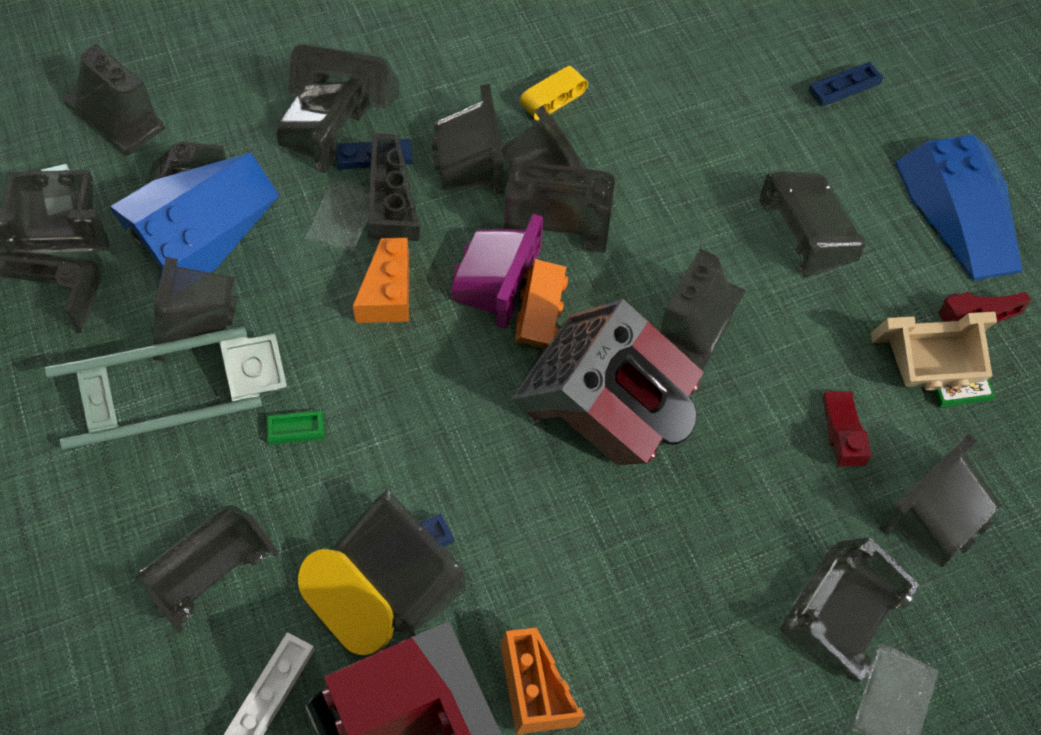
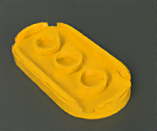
M321 549L314 551L305 558L299 570L298 585L300 593L307 604L342 645L352 653L368 655L382 650L391 640L394 627H392L393 612L388 602L342 552Z

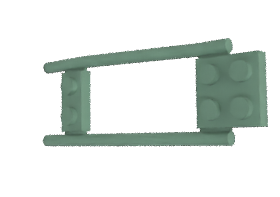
M245 326L45 367L47 378L77 372L89 433L60 439L62 450L262 407L260 393L287 388L276 334L247 339ZM219 342L232 402L118 427L106 367Z

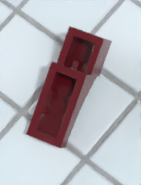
M969 291L960 295L955 293L943 301L944 304L938 314L943 322L959 321L968 313L995 312L998 323L1022 314L1031 298L1026 291L1002 297L973 296Z
M852 391L824 392L823 403L830 446H834L837 466H866L871 457L867 430H863Z

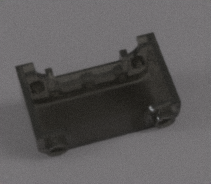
M307 43L300 44L292 50L289 93L301 95L304 93L307 85L323 84L329 79L330 75L363 80L362 93H368L372 97L373 107L385 109L399 97V79L388 60L380 55Z
M533 162L515 163L510 169L505 195L504 229H527L533 214L543 217V230L581 234L584 248L593 252L606 253L615 179L612 174L600 170Z
M777 171L766 175L759 201L764 209L779 210L798 242L795 251L803 256L804 264L799 265V270L804 278L859 261L865 247L864 239L857 233L824 176L819 173Z
M385 490L371 503L333 546L334 550L342 552L351 560L388 602L393 612L394 619H392V624L401 633L406 631L411 637L466 590L465 574L458 562L388 490Z
M871 537L838 542L826 553L784 619L780 631L791 642L847 679L863 681L871 672L872 659L864 651L890 609L907 607L912 602L913 594L919 584Z

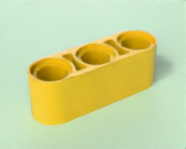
M567 66L526 90L521 95L519 103L535 120H540L582 95L588 87V81L572 66Z

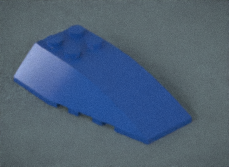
M974 134L928 141L896 161L895 165L912 203L917 209L920 208L926 215L924 219L930 226L934 225L941 234L939 238L945 245L951 247L954 251L953 256L972 281L1021 273L1023 269L1007 184L989 147Z
M247 153L156 179L109 208L124 230L130 227L134 229L163 271L157 277L173 298L214 271L276 201L279 194L252 153Z

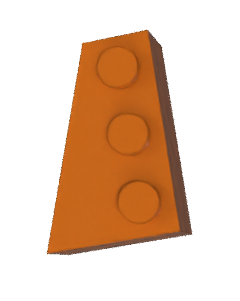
M381 238L353 304L356 323L409 322L408 238Z
M535 259L527 267L523 279H527L525 290L520 292V299L523 301L521 311L518 312L514 342L546 349L559 330L558 327H555L557 317L561 316L563 310V302L560 301L561 293L565 291L568 283V276H565V266Z
M537 628L506 631L500 642L516 735L577 727L585 715L574 702L569 692L570 688L566 681L562 680L554 665L555 661Z

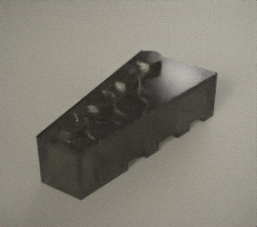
M373 133L367 238H408V241H419L420 223L415 210L414 198H412L409 177L405 169L399 136Z

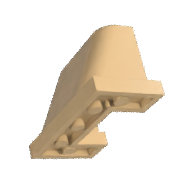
M968 313L959 321L918 324L915 323V316L887 318L871 332L872 343H890L906 387H925V390H937L943 388L942 385H952L953 389L966 388L972 383L983 382L992 377L985 330L997 323L996 313Z

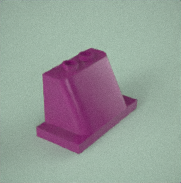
M533 214L527 229H478L471 244L467 243L465 245L462 263H458L455 267L451 291L452 300L495 313L496 326L507 329L516 307V292L527 267L537 259L542 247L543 217Z

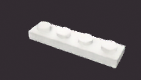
M287 632L224 735H264L315 651L314 646Z

